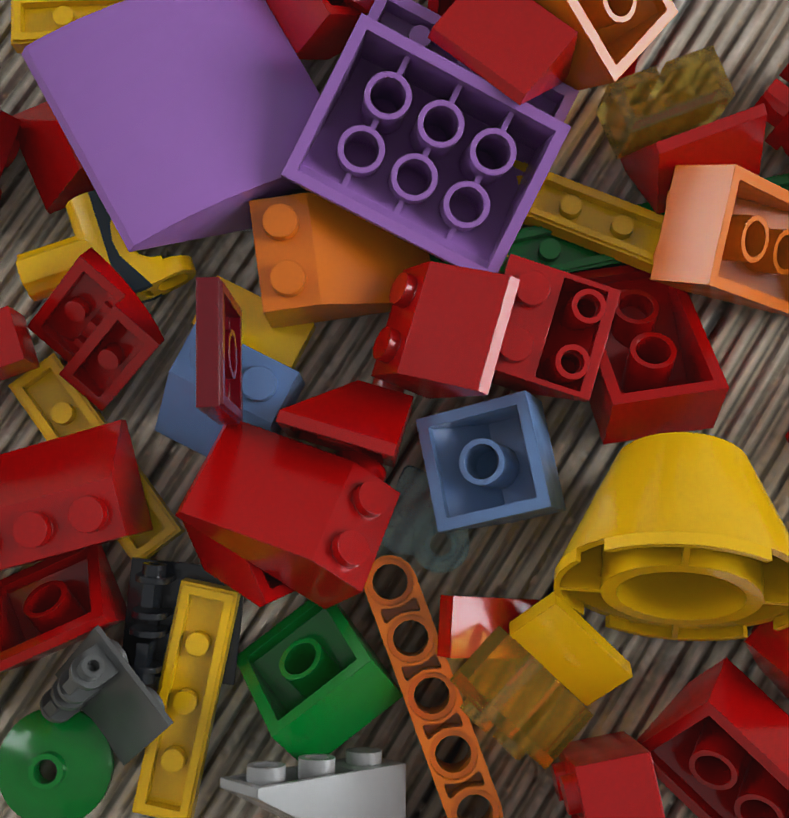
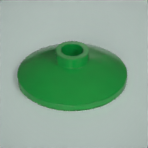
M40 709L34 711L13 726L0 748V791L9 807L21 818H83L102 801L112 781L114 772L113 750L97 725L83 711L78 712L63 723L48 721L44 718ZM43 760H50L55 764L57 774L54 780H47L42 776L40 765Z

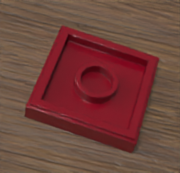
M196 277V408L219 425L240 424V421H243L242 310L219 277Z

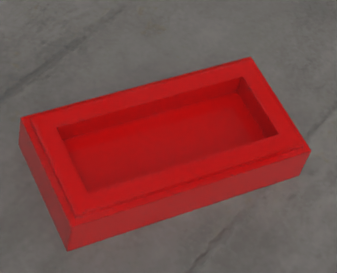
M440 595L437 656L445 658H533L510 636L509 622L538 603L540 599Z

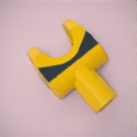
M96 190L76 196L66 204V210L75 236L18 254L16 260L21 282L30 298L36 302L49 298L78 257L91 247L116 270L142 303L155 300L185 285L196 275L192 257L188 255L162 258L161 255L148 257L138 254L137 251L129 252Z

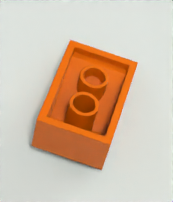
M736 164L675 165L671 187L666 197V210L660 237L654 251V263L650 280L685 292L789 317V191Z
M299 193L249 201L263 313L272 329L390 312L392 304L389 302V294L397 276L403 272V269L430 261L429 253L314 193Z

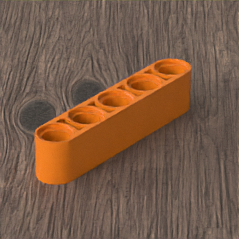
M393 555L381 556L374 560L364 590L447 818H463L457 812L459 804L467 796L476 794L483 796L489 801L488 811L481 818H503L498 794L448 660L445 657L437 656L438 633L416 574L411 565L403 558ZM383 565H397L403 569L407 576L406 589L397 597H383L374 587L375 573ZM404 621H417L427 630L426 643L416 652L403 651L394 641V631ZM433 677L443 681L447 686L448 692L443 703L437 707L429 708L421 705L416 700L414 692L419 682L425 678ZM454 735L467 741L468 751L461 761L450 764L440 760L435 752L437 745L442 739Z

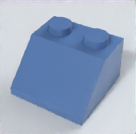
M195 323L169 370L155 431L207 457L224 425H219L196 408ZM242 344L243 422L279 434L282 430L276 423L279 410L295 404L305 386V382L298 371Z
M526 390L416 419L439 533L513 523L566 511L542 401Z

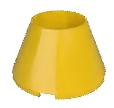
M667 432L645 436L627 444L617 454L555 568L554 592L556 596L565 600L579 615H584L585 607L606 616L605 627L639 636L680 641L736 640L748 638L749 626L773 621L774 630L780 631L789 627V533L747 455L738 446L715 436L693 432Z

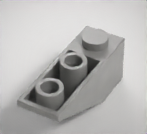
M379 748L346 749V758L336 759L335 756L329 754H305L298 757L297 766L286 767L285 763L276 761L251 762L247 764L245 774L220 777V788L281 818L406 817V763L382 758V750Z

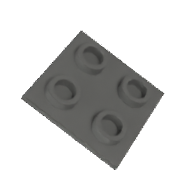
M99 625L89 633L55 675L58 679L40 700L42 715L53 723H63L82 710L97 725L109 742L111 749L124 766L174 723L165 712V706L161 697L152 688L145 686L128 664L127 655L121 645L115 640L109 639Z

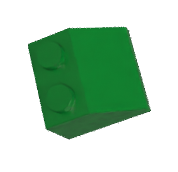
M311 600L306 601L238 654L237 665L271 737L297 761L299 756L305 754L332 753L403 697L379 657L339 603L323 609Z

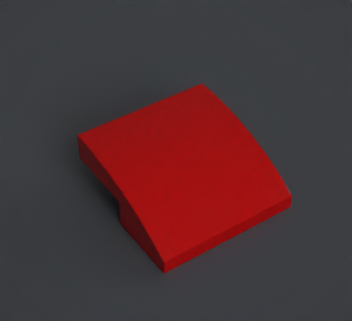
M92 247L78 257L27 326V328L68 362L59 375L101 411L111 403L165 340L156 322L136 293Z

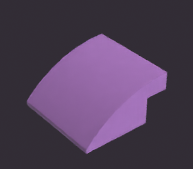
M125 0L81 17L25 46L21 54L129 252L252 229L250 200L291 195L295 190L304 189L281 177V174L320 97V93L265 0Z
M375 0L368 15L361 13L283 169L281 177L450 265L498 273L571 129V126L564 123L579 91L562 82V84L519 105L427 38L432 27L442 16L413 0ZM515 160L528 163L525 172L513 166ZM522 175L523 177L518 185L516 176Z

